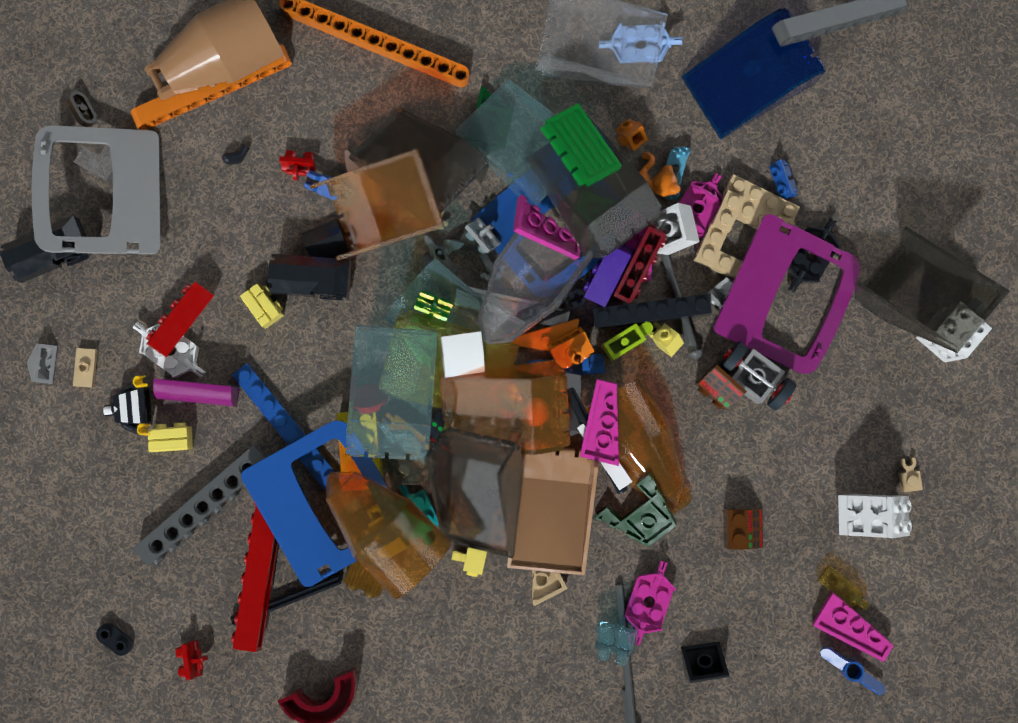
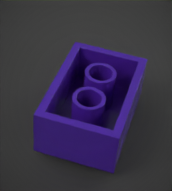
M615 239L611 243L607 242L600 255L604 257L603 260L599 259L592 271L595 276H590L583 289L586 291L584 297L605 307L634 249Z

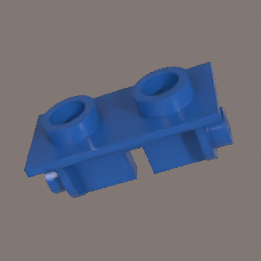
M780 159L770 165L771 175L779 196L783 199L797 196L798 189L794 179H788V177L792 176L789 163Z

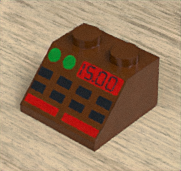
M718 365L710 367L695 384L698 387L697 391L702 396L711 398L713 400L711 402L712 405L718 410L721 408L727 410L747 392Z
M723 508L724 548H763V510Z

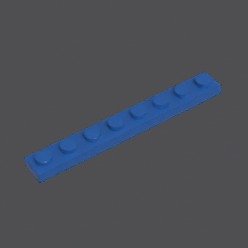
M248 363L232 375L288 445L306 436ZM317 448L299 457L327 494L342 483L341 477Z

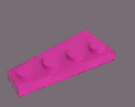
M524 195L519 196L513 231L574 260L580 258L582 240L565 227H559L551 216L546 217L540 212L541 209L535 204L532 206L528 203Z
M833 591L830 592L812 622L814 627L882 662L885 661L894 647L891 641Z

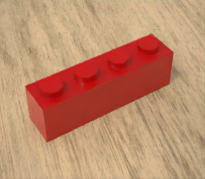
M194 282L192 285L189 283L182 291L184 296L180 300L176 298L170 306L172 311L169 315L164 314L157 322L160 324L159 328L156 331L152 329L146 336L148 340L146 345L165 358L214 297L213 294L197 282Z

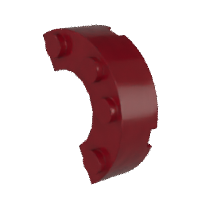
M354 667L336 675L334 678V693L326 700L317 701L310 699L299 688L282 695L278 699V703L284 713L293 721L296 720L299 723H333L347 711L355 698L358 688L357 668Z

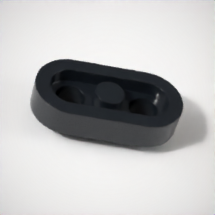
M106 623L97 629L96 637L98 641L116 655H126L133 649L132 638L114 624ZM104 631L108 632V637L104 636ZM119 643H123V649L119 647Z

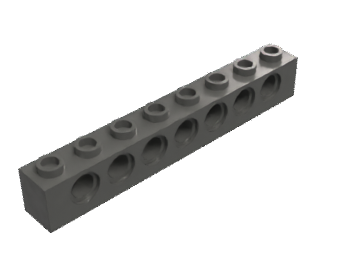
M258 445L250 447L133 547V550L147 566L160 564L165 559L164 555L168 551L171 553L180 546L179 542L182 539H189L195 534L194 529L199 525L200 527L204 526L210 521V515L213 513L218 514L225 508L224 504L228 500L233 501L240 495L239 491L243 487L246 488L241 479V474L245 470L248 463L254 465L267 458V456ZM232 476H236L238 478V484L236 486H233L231 484ZM218 488L223 491V497L221 499L217 498L216 491ZM203 501L208 504L206 512L201 509ZM188 514L193 517L192 524H188L186 521ZM173 527L178 530L176 537L171 534ZM158 540H160L163 544L161 550H159L156 546Z

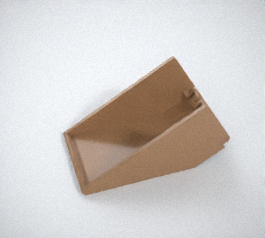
M519 444L507 568L585 576L598 475V461L580 457L581 449H579L578 455H575V448L560 447L559 453H555L556 446L540 445V451H536L537 444Z

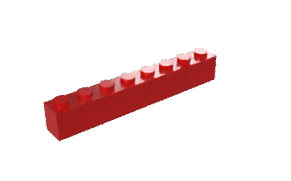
M256 505L255 512L251 516L252 531L247 539L249 550L244 558L246 568L241 577L243 587L238 596L240 606L239 611L235 615L236 630L231 638L233 649L250 652L262 650L278 542Z

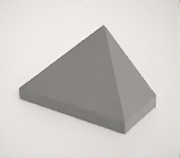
M38 343L35 345L27 361L31 382L53 383L57 346Z

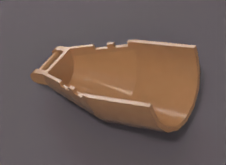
M223 0L196 14L155 58V61L145 67V71L156 86L159 98L166 100L176 94L199 90V87L208 85L214 87L217 83L236 82L284 57V54L255 0ZM160 72H162L168 82V85L165 87L158 76Z

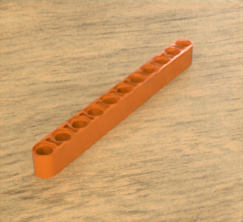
M279 0V6L284 15L293 20L455 86L465 87L470 81L469 70L462 64L305 0ZM288 4H293L291 8H286ZM305 11H310L308 15H302ZM322 18H327L325 22H319ZM339 25H345L343 29H337ZM356 32H362L360 36H354ZM373 39H379L378 43L372 44L371 41ZM390 46H396V47H397V48H396L395 50H393V51H389V50H388V48H389ZM407 53L414 54L411 58L405 57ZM424 60L431 61L428 65L422 64ZM441 67L449 68L446 72L439 71ZM462 73L466 75V77L463 79L457 78L458 74Z

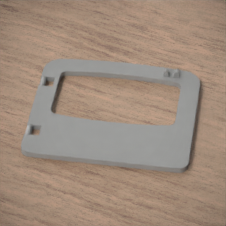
M55 125L41 128L35 138L32 166L34 238L39 248L51 253H158L160 250L158 134L151 130ZM54 143H89L109 146L113 172V210L109 236L69 237L53 235L49 207V178ZM62 242H75V248L62 247ZM127 243H139V249H127Z

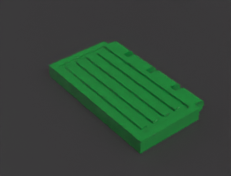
M579 103L545 120V124L540 130L548 141L552 140L550 144L558 156L564 155L561 160L569 172L576 170L572 173V176L579 186L586 184L588 187L621 169L622 164Z

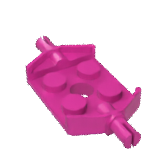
M714 173V176L708 183L693 181L679 202L691 206L699 238L704 236L722 202V196L716 188L717 183L722 178L721 175L717 177L718 173ZM693 205H702L703 212L696 213Z
M661 560L657 571L637 576L624 617L632 624L636 631L632 643L639 646L643 634L663 630L661 626L673 591H676L675 587L664 577L668 563ZM648 596L653 597L654 600L650 607L644 605V599Z

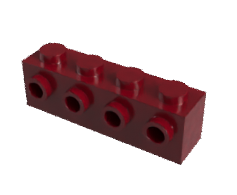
M649 222L647 223L613 291V296L630 304L634 298L637 299L641 291L639 287L642 281L645 282L647 280L651 264L654 265L659 256L657 254L660 247L663 248L668 237H666L665 230Z

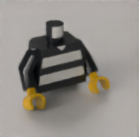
M135 376L133 381L129 382L119 390L117 395L113 396V404L104 405L103 411L106 417L114 416L115 423H120L123 429L134 434L150 436V433H147L148 426L152 425L149 388H141L148 386L147 383H143V378L146 376Z

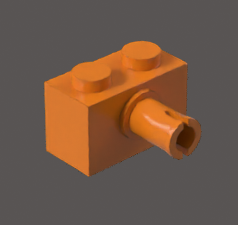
M581 327L546 344L559 369L569 368L573 363L579 364L578 361L582 363L584 359L594 352L585 331Z

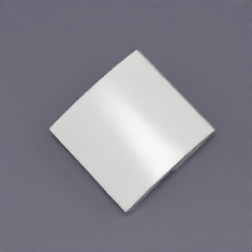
M481 331L440 337L445 378L485 372Z

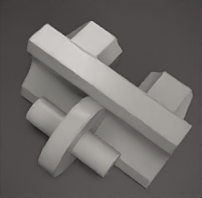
M477 218L472 223L466 225L465 229L467 232L465 236L471 241H477L479 244L478 251L481 254L489 253L501 244L492 233L493 224L486 226L480 218Z

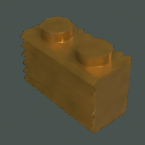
M357 560L350 564L343 582L347 584V588L355 591L361 589L365 591L364 595L375 598V596L379 597L390 573Z

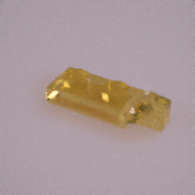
M828 565L817 579V582L830 592L833 591L849 606L854 608L857 605L864 610L869 607L870 604L862 598L864 594L861 592L862 590Z

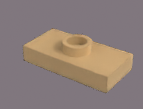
M76 348L73 386L94 388L98 350Z

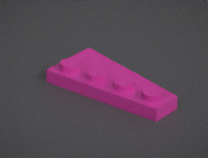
M597 379L580 457L619 466L617 383Z

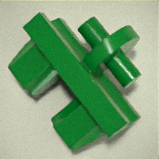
M421 290L413 309L428 314V317L432 318L434 316L446 321L453 302Z

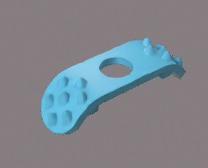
M684 146L673 148L669 153L666 166H679V172L676 174L679 186L686 161L691 153V149ZM680 192L674 195L667 196L665 198L668 200H676L679 197Z

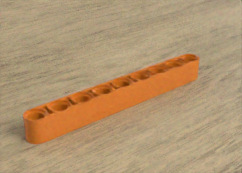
M279 45L284 57L236 82L217 83L214 87H210V85L199 87V90L176 94L166 100H161L158 97L133 108L130 113L137 129L147 130L165 122V120L168 121L263 79L268 75L288 68L292 62L285 46Z

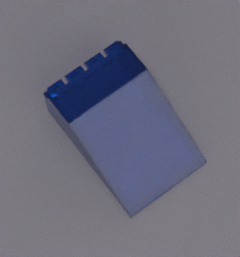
M780 8L757 21L681 77L720 140L813 86L826 72L819 56L811 57L816 51L808 39L785 46L779 45L772 27L781 20L793 17L788 8Z

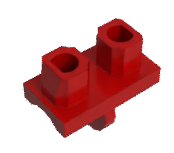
M286 150L284 156L279 158L282 172L293 175L294 181H298L300 176H306L308 171L316 172L312 152H305L302 158H297L296 152Z
M193 640L175 649L176 657L183 658V665L179 666L178 675L185 677L186 681L202 676L203 662L208 660V655L201 654L198 640Z

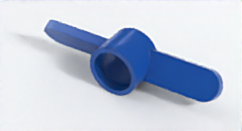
M830 647L821 648V656L839 668L845 678L853 682L858 681L877 695L885 693V686L866 673L860 663L853 659L844 658ZM856 664L858 668L857 673L849 677L847 675L848 666Z

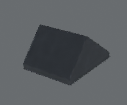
M337 219L302 233L304 246L310 257L340 259L351 254Z
M719 641L681 647L685 677L689 683L729 677Z

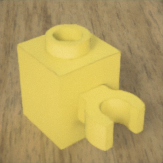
M653 323L657 330L648 335L654 340L659 349L672 357L684 344L679 333L665 323L662 327L658 323Z
M468 546L467 554L453 551L451 560L465 562L463 571H467L466 574L469 576L478 577V574L482 575L487 549Z

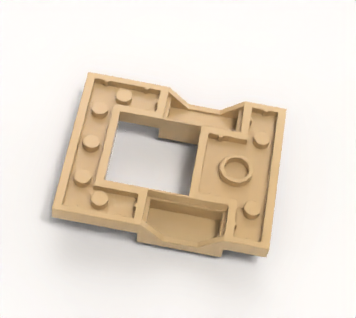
M734 174L731 175L723 192L720 207L709 224L693 261L726 277L729 276L730 279L734 280L742 261L720 251L727 233L731 231L735 220H739L757 229L761 218L764 215L772 214L791 225H795L794 220L800 207ZM782 225L779 231L788 234L790 230Z

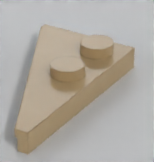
M532 570L533 606L567 589L560 573Z

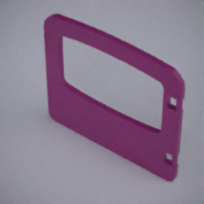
M772 214L764 215L759 222L715 320L714 331L735 343L742 342L748 349H755L764 357L802 374L811 373L819 366L842 321L860 273V263L852 254ZM781 225L790 229L788 234L779 231ZM800 248L842 269L838 287L825 319L810 348L802 357L762 337L764 323L776 292ZM832 251L840 254L838 260L830 257Z

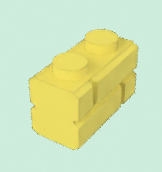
M257 283L240 295V297L259 324L266 329L284 316L281 312L283 307L277 300L273 301L270 297L272 294L266 285L262 286L260 283Z
M173 423L174 427L167 428L166 424L154 425V429H148V433H150V436H148L149 452L193 449L192 426H186V423Z

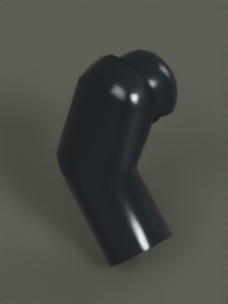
M241 144L237 152L224 153L222 160L228 165L240 164L250 148Z

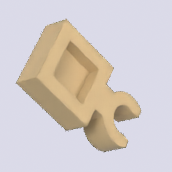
M910 458V465L908 466L905 464V459H900L899 464L904 469V472L899 473L901 492L923 490L920 471H914L916 459Z

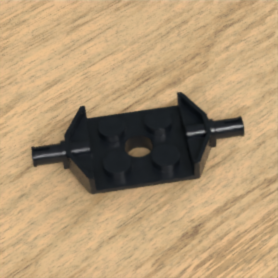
M829 218L823 228L807 227L804 230L837 248L841 247L831 233V230L837 223L836 220L833 221V218ZM800 248L787 269L793 280L788 290L795 293L801 283H819L830 262L815 255L814 261H808L806 253L809 251ZM832 251L830 257L833 258L836 252Z

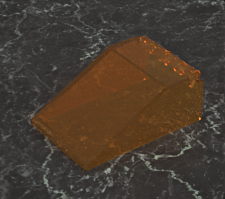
M418 149L310 185V188L313 189L326 184L330 196L337 195L338 199L332 200L337 215L344 214V217L339 218L343 232H350L351 234L346 236L350 250L336 256L337 260L444 227Z
M555 360L486 369L482 373L445 378V375L439 376L446 451L537 455L564 450V447L571 445L570 431L565 430L570 428L569 412H566V410H569L568 393H561L568 391L567 376H564L566 371Z

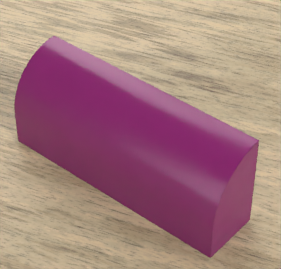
M154 379L153 381L154 395L157 399L237 407L239 388L164 379Z

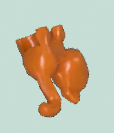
M643 152L642 159H647L648 162L642 167L640 172L635 174L628 191L634 194V197L642 201L644 199L646 204L655 207L657 198L654 196L656 194L667 197L679 193L681 188L671 165L662 167L661 171L651 180L648 171L655 165V156L649 152Z

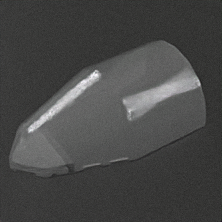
M515 232L494 262L487 292L484 295L478 315L484 341L487 344L513 342L558 309L591 262L593 252L589 250L582 261L574 260Z

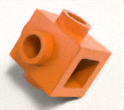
M629 118L615 129L620 145L626 146L633 151L648 140L645 129L639 121L635 122Z

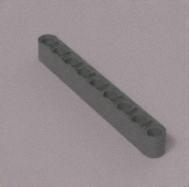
M856 0L781 20L772 27V31L779 45L785 46L894 16L908 9L910 5L907 0Z

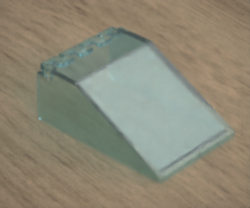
M509 79L454 131L518 197L524 195L527 198V202L532 206L534 204L539 206V202L550 193L545 188L546 185L553 190L563 180V177L559 174L560 172L564 176L570 173L561 160L564 155L558 156L550 144L552 140L548 141L540 130L544 126L545 120L555 116V114Z
M364 325L355 326L346 454L364 457L365 451H369L368 457L385 458V452H389V459L405 460L406 454H410L409 460L424 461V459H428L437 331Z

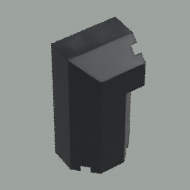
M75 216L51 224L52 233L55 236L86 237L80 219ZM34 232L1 245V249L4 250L0 251V256L8 272L13 271L15 274L12 276L13 279L20 283L54 269L62 268L64 263H67V266H73L89 258L88 254H93L46 252L36 244ZM62 242V247L75 248V242Z
M272 254L274 260H270L268 269V283H272V288H269L271 294L315 298L316 294L320 295V299L341 301L344 298L349 300L351 260Z

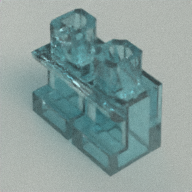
M605 621L597 624L596 633L598 634L594 648L598 649V659L609 661L611 653L616 654L615 663L617 665H627L630 655L635 650L638 630Z

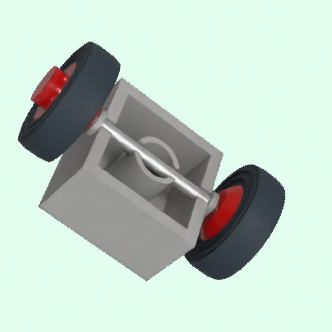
M740 341L724 353V359L719 367L727 374L734 369L730 377L747 391L744 395L756 404L763 403L770 392H772V395L767 405L776 411L788 403L797 386L796 382L786 378L777 386V382L785 372L755 349H751L746 353L748 347Z

